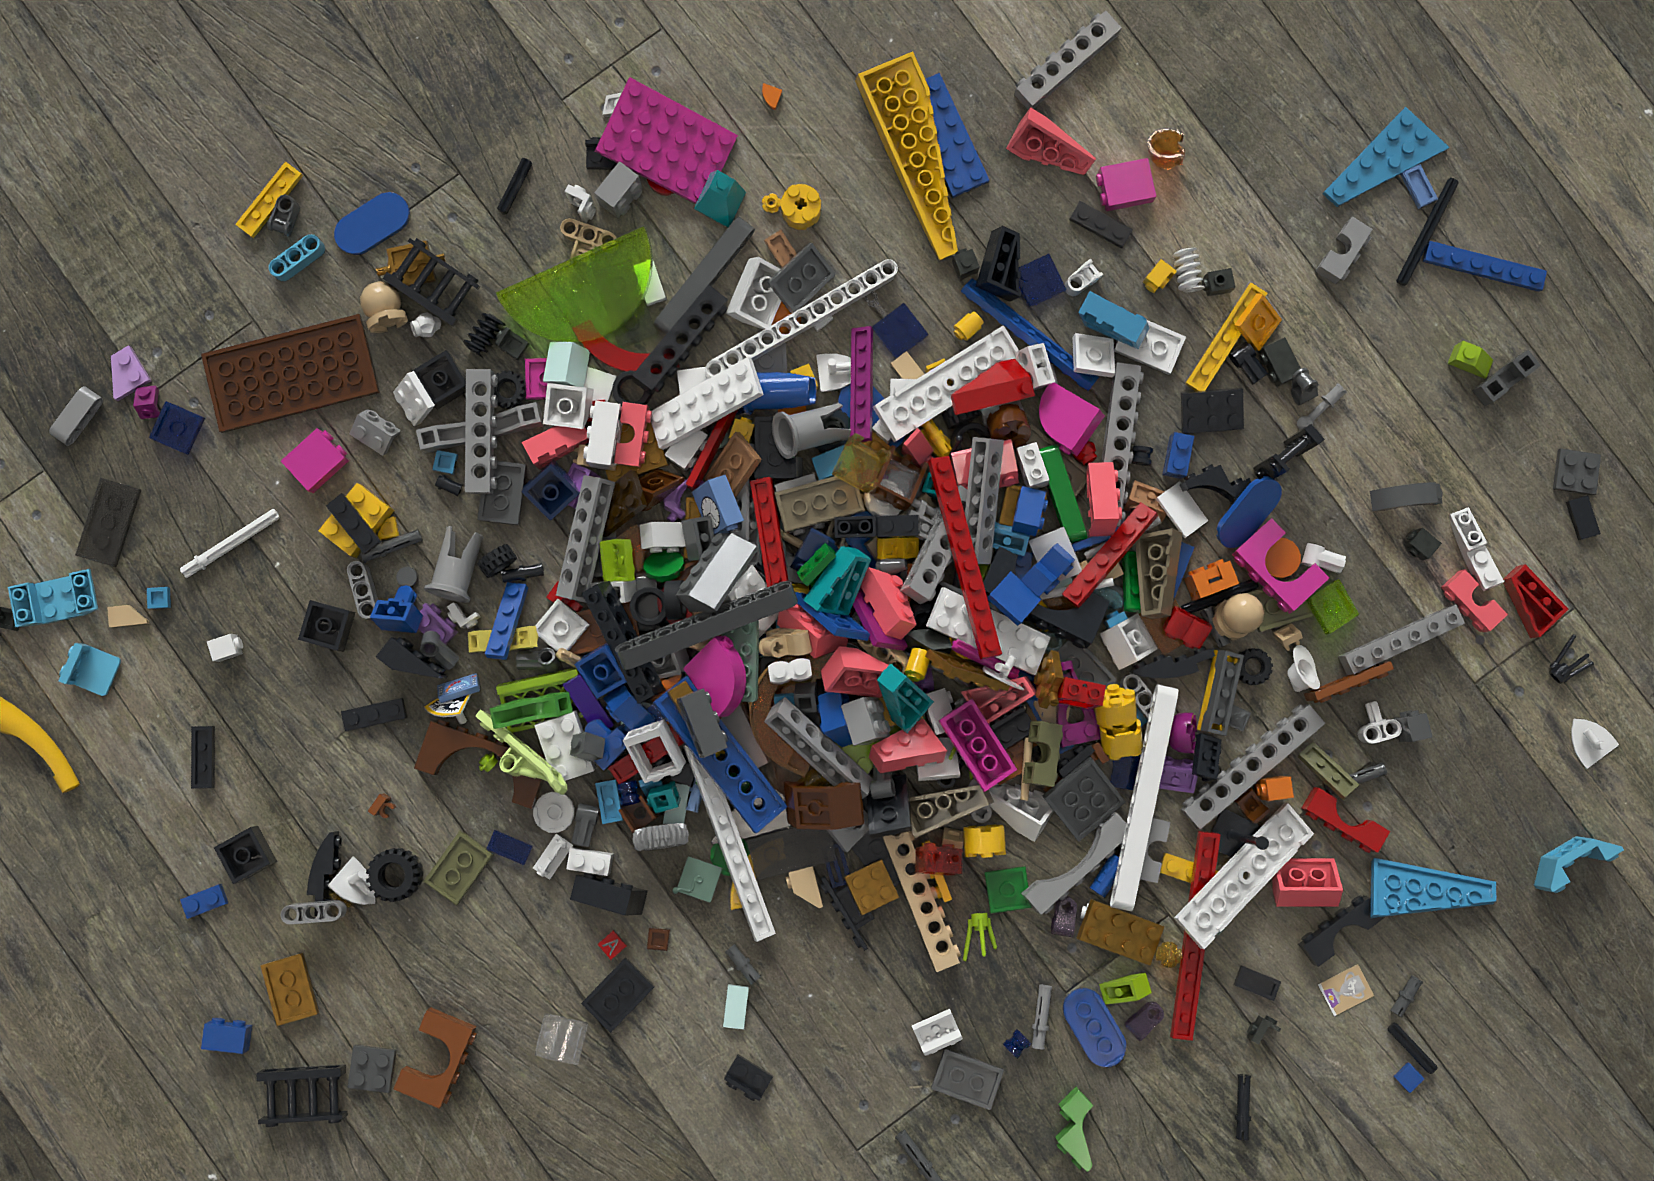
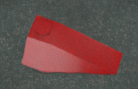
M1016 359L997 362L990 369L979 374L977 378L952 393L951 400L954 413L958 415L1033 397L1035 393L1029 373Z

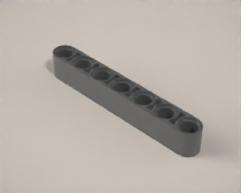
M738 216L658 315L653 325L667 334L708 285L713 286L751 238L755 228Z

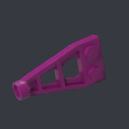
M1072 660L1061 662L1062 672L1068 670V673L1063 674V677L1078 679L1074 672ZM1058 703L1056 706V724L1063 725V738L1060 742V747L1101 739L1100 728L1093 709L1081 708L1084 720L1071 724L1067 721V708L1069 706Z

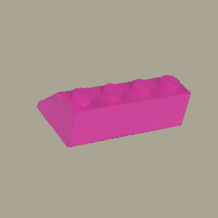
M973 699L962 703L939 720V723L983 792H986L1017 770Z

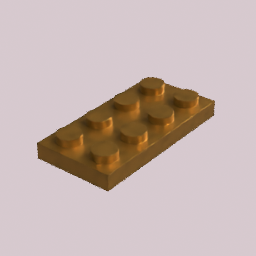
M928 649L925 657L932 661V666L944 670L943 674L951 679L958 677L966 683L973 681L974 684L980 687L987 685L994 691H999V689L1008 691L1010 685L984 672L982 669L984 665L931 649Z
M1090 899L1076 938L1141 963L1151 965L1164 926Z

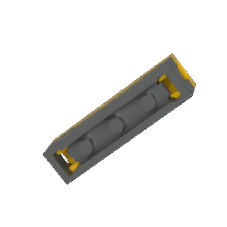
M1214 650L1215 656L1212 658L1197 730L1226 736L1244 655Z

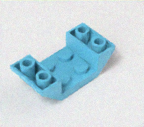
M91 569L72 572L67 577L36 584L23 583L8 587L15 627L49 624L84 616L98 610Z
M1575 836L1541 857L1534 886L1536 889L1558 893L1566 888V884L1570 883L1563 868L1574 864L1576 858L1588 856L1589 858L1609 862L1618 858V854L1624 851L1622 846L1600 840Z

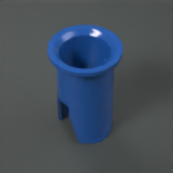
M756 372L764 395L744 405L743 408L747 415H751L754 410L795 408L815 404L817 394L816 380L814 377L792 373Z

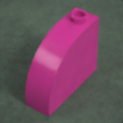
M1056 383L1047 386L1039 405V417L1044 430L1060 446L1059 449L1067 455L1072 453L1078 456L1105 417L1099 408Z
M716 636L683 669L697 689L704 688L705 692L707 691L710 694L712 710L716 711L719 717H726L734 712L744 696L746 671L732 640L727 636Z

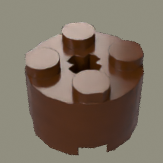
M1001 405L999 410L993 414L990 412L986 419L991 439L1004 441L1011 439L1013 449L1027 445L1026 442L1031 436V427L1025 411L1020 409L1018 405Z

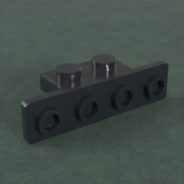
M824 875L821 877L823 882L820 883V886L825 894L830 893L833 901H831V904L836 912L841 911L844 916L842 922L846 929H852L855 934L852 939L857 947H862L864 951L867 950L868 946L857 929L875 919L870 911L861 915L848 886L835 893Z

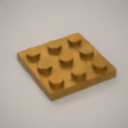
M651 422L647 423L646 431H649L648 443H644L643 451H646L645 463H641V468L616 464L615 471L605 470L609 481H617L630 470L637 471V474L641 475L668 466L664 451L658 447ZM622 425L620 443H629L633 440L635 431L631 425Z

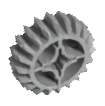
M684 823L666 824L637 829L633 833L632 840L635 850L647 851L685 845L688 842L689 833Z

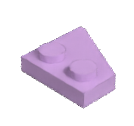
M129 345L111 356L113 397L115 400L119 401L136 391V388L143 387L151 382L143 365Z

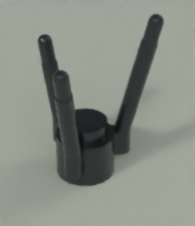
M1575 634L1571 636L1556 660L1549 666L1552 669L1549 674L1559 684L1567 682L1573 676L1594 665V662L1591 661L1572 672L1574 668L1589 657V654H1585L1570 666L1564 662L1559 664L1576 638Z

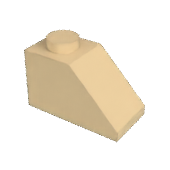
M813 865L789 871V876L786 877L788 889L792 888L794 894L818 908L823 907Z

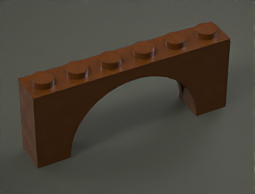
M438 719L437 722L430 721L414 769L431 775H438L444 762L462 749L469 747L484 748L502 758L509 747L505 741L502 743L496 739L494 742L488 740V735L479 732L473 735L468 733V728L458 725L457 728L449 726L450 722ZM537 753L539 756H541V757L546 761V758H545V755H544V754ZM523 775L518 777L512 776L514 783L512 802L530 809L534 808L544 780Z

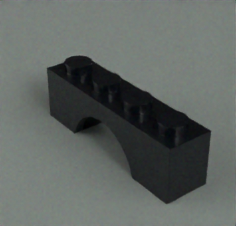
M1364 895L1357 896L1351 901L1352 904L1349 907L1339 909L1334 914V918L1330 921H1323L1318 925V930L1314 933L1309 932L1301 938L1302 941L1298 945L1313 965L1319 967L1335 955L1333 948L1334 939L1343 927L1358 925L1369 930L1385 918H1371L1370 897Z

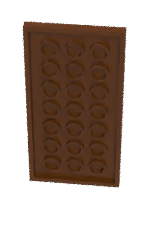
M360 314L201 354L219 432L221 433L380 393Z

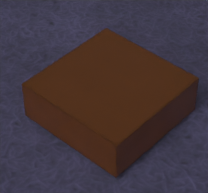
M650 927L647 949L668 951L670 929Z

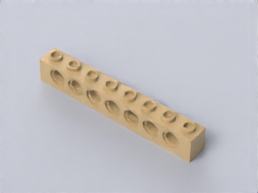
M912 831L884 836L883 840L936 972L959 964L958 957L961 956L957 944L953 945L950 938L953 937L950 926H945L942 918L946 916L942 906L937 907L935 899L938 896L934 886L930 887L927 880L930 879L927 868H922L919 860L923 858L919 848L914 849L912 841L915 838ZM900 844L908 845L909 849L906 854L898 853L897 849ZM909 863L916 865V870L912 874H908L905 871V867ZM918 882L923 883V891L915 893L913 891L914 884ZM924 902H930V911L922 912L921 905ZM936 921L939 923V928L932 932L928 929V926L931 922ZM939 941H945L947 943V946L943 951H939L936 949V945Z

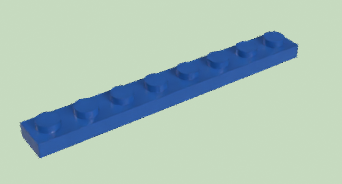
M972 278L962 288L961 292L969 300L974 301L984 312L997 319L1001 325L1006 326L1016 337L1021 338L1029 346L1044 343L1049 362L1057 366L1062 373L1075 380L1080 387L1089 391L1099 378L1097 375L1074 372L1072 355L995 295L975 287L976 280Z

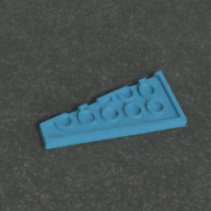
M1405 107L1322 194L1338 207L1381 183L1400 175L1402 172L1446 151L1450 147Z
M1374 858L1371 861V918L1489 905L1497 901L1496 882L1378 858Z

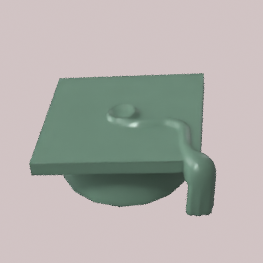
M688 856L679 884L672 889V892L674 894L680 892L711 902L722 868Z

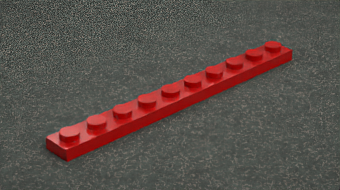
M950 457L931 458L928 460V465L980 660L1002 655L1001 647Z
M1198 831L1188 903L1215 876L1221 834ZM1184 931L1170 1037L1193 1041L1205 949H1200L1186 931Z

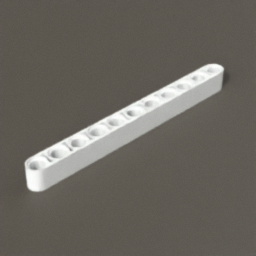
M891 259L880 262L712 359L706 365V378L709 379L714 376L709 372L711 367H717L720 372L731 367L732 365L727 362L728 357H735L738 362L747 357L754 361L894 279L898 271L897 264ZM883 268H890L892 270V274H885L883 272ZM866 278H873L875 284H868ZM855 287L858 290V294H851L848 288ZM838 297L841 303L834 304L831 298ZM821 307L824 313L817 314L814 308ZM804 317L807 323L799 324L796 319ZM787 327L790 333L782 334L779 328ZM770 337L772 343L769 345L764 344L762 338ZM746 347H752L755 350V353L752 355H748L745 353L744 349Z
M1157 684L1154 690L1110 900V907L1132 912L1135 905L1178 698V689Z

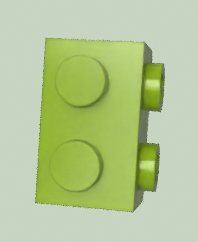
M631 539L601 541L599 544L604 582L635 580Z

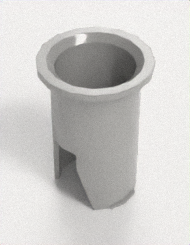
M838 402L833 405L788 415L785 412L776 413L773 417L772 433L776 447L781 455L786 459L795 457L797 451L840 440H848L851 429H824L822 422L823 419L832 415L836 410L842 408L843 405Z
M446 526L445 537L430 584L425 585L424 590L443 599L463 603L470 602L471 598L468 596L467 591L484 536L475 532L463 550L461 559L456 558L455 532L452 531V526Z

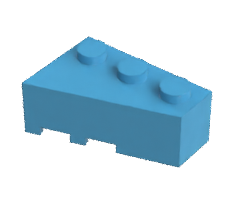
M1089 291L1078 312L1084 326L1136 349H1139L1150 329L1145 317L1138 314L1134 315Z

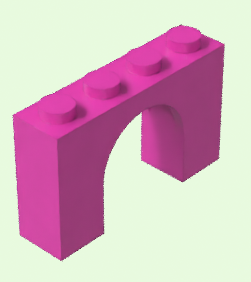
M1271 518L1232 555L1235 557L1234 561L1240 567L1244 566L1249 572V577L1253 581L1259 582L1263 586V591L1278 602V607L1283 612L1290 614L1321 587L1329 577L1316 563L1291 582L1279 581L1269 574L1265 565L1267 551L1286 533Z

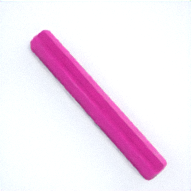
M959 639L954 640L951 648L953 651L998 673L1000 671L995 669V664L1006 663L996 657L980 660L977 648ZM1013 666L1007 677L1011 679L1018 678L1019 669Z

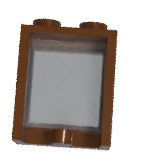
M892 445L885 453L869 493L878 500L892 504L898 510L906 511L913 503L928 463L924 462L919 468L910 463L912 460L911 455L905 454L902 459L893 455L896 446Z

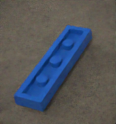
M507 582L485 651L487 658L507 660L528 592L526 584Z

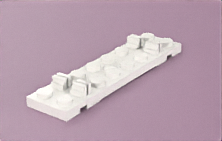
M1003 325L874 405L873 409L895 442L953 405L951 394L977 378L982 372L990 369L992 365L997 362L1016 359L1015 352L1019 351ZM948 379L953 381V386L947 384Z
M1284 803L1253 835L1254 837H1266L1269 841L1268 848L1260 850L1254 845L1245 843L1174 919L1200 949H1205L1215 939L1214 936L1232 921L1284 864L1298 851L1297 849L1304 845L1314 833L1288 803ZM1244 872L1248 873V878L1246 880L1243 878Z

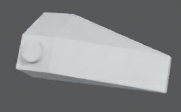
M975 778L971 781L969 786L978 785ZM997 783L989 789L994 803L989 804V806L1015 831L1035 842L1054 812L1042 797L1044 793L1037 790L1029 791V800L1025 801L1020 800L1021 785L1015 784L1014 787L1004 783L999 786Z

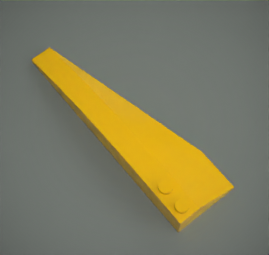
M912 51L859 73L855 82L901 185L940 261L954 255L958 248L954 226L952 225V214L949 208L943 163L937 140L933 107L930 100V90Z

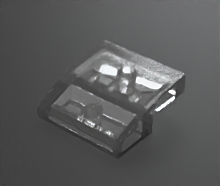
M545 1014L535 1056L578 1065L588 1023L566 1019L563 1016Z

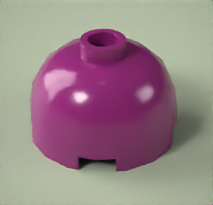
M1185 712L1174 715L1169 745L1177 752L1194 753L1195 742L1193 741L1195 740V732H1197V719L1194 713Z

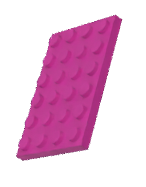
M629 77L595 152L616 163L620 161L633 172L696 204L710 173L716 170L722 171L738 135Z

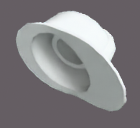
M1297 645L1293 650L1294 663L1287 672L1292 687L1296 692L1308 688L1317 690L1320 687V682L1314 660L1305 647Z

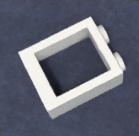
M665 719L631 730L623 739L644 783L650 781L658 782L668 775H678L686 763ZM660 736L672 762L653 768L640 743Z

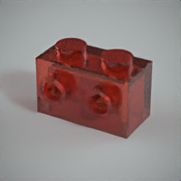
M924 843L922 847L916 848L915 873L947 876L962 874V849L955 848L953 844H943L942 847H936V843Z

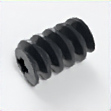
M490 313L481 314L484 321L477 320L480 327L473 326L472 329L475 334L468 333L471 341H463L470 351L483 358L480 354L481 351L488 352L485 345H493L489 339L496 338L494 331L499 332L501 330L498 327L499 325L506 326L505 323Z

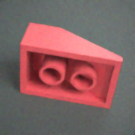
M839 646L821 670L825 691L881 698L882 693L877 679L889 665L857 648Z

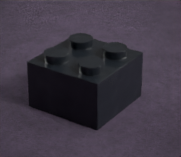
M447 350L412 370L417 375L434 403V408L437 410L466 393V378Z
M310 600L298 640L344 652L356 612Z
M259 826L250 827L214 847L233 884L240 883L277 862Z

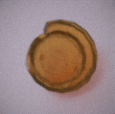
M1171 128L1153 132L1147 141L1151 161L1162 169H1171L1177 165H1182L1185 157V148L1178 144V142L1183 141L1184 134Z

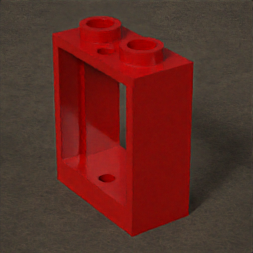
M1064 677L1058 689L1057 698L1059 704L1088 710L1103 706L1106 685Z

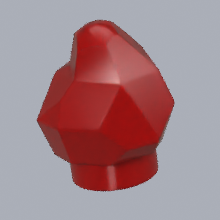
M1087 441L1078 456L1073 454L1074 458L1082 462L1084 466L1093 462L1097 458L1095 444Z

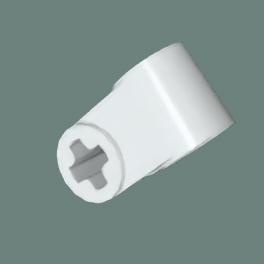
M1091 259L1085 262L1066 281L1064 289L1068 295H1079L1104 275L1095 268ZM1070 282H1077L1079 284V288H1073Z

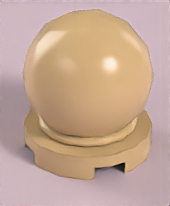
M377 281L368 284L364 288L360 296V303L364 314L369 317L366 325L371 333L387 332V327L396 325L399 328L408 322L406 312L400 310V294L394 286L386 282Z
M1248 593L1236 594L1215 607V615L1212 621L1215 629L1221 636L1225 635L1228 638H1232L1231 640H1237L1250 632H1254L1262 624L1265 612L1262 603L1257 597Z

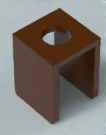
M641 795L629 805L618 810L632 833L659 817L657 813L655 814L653 807L648 805L645 795ZM637 807H643L646 810V816L643 819L635 817L634 811Z

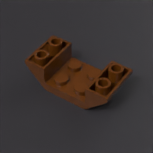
M784 782L785 801L788 806L786 808L787 820L796 829L837 830L864 824L860 783L841 782L833 787L804 786V782Z

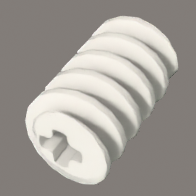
M1197 248L1181 249L1173 254V259L1176 260L1174 266L1178 268L1176 269V275H1180L1177 278V282L1182 283L1178 286V289L1185 293L1205 288L1202 285H1198L1199 282L1203 281V278L1196 276L1202 273L1201 270L1195 269V267L1200 265V262H1194V259L1198 258L1199 254H1192Z

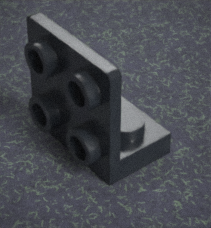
M1086 742L1075 744L1073 748L1060 754L1056 772L1060 777L1064 778L1095 750ZM1037 745L1036 748L1041 753L1040 747Z

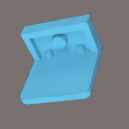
M75 643L68 651L69 658L66 665H63L60 670L59 682L76 685L98 695L106 696L121 664V659L87 644Z

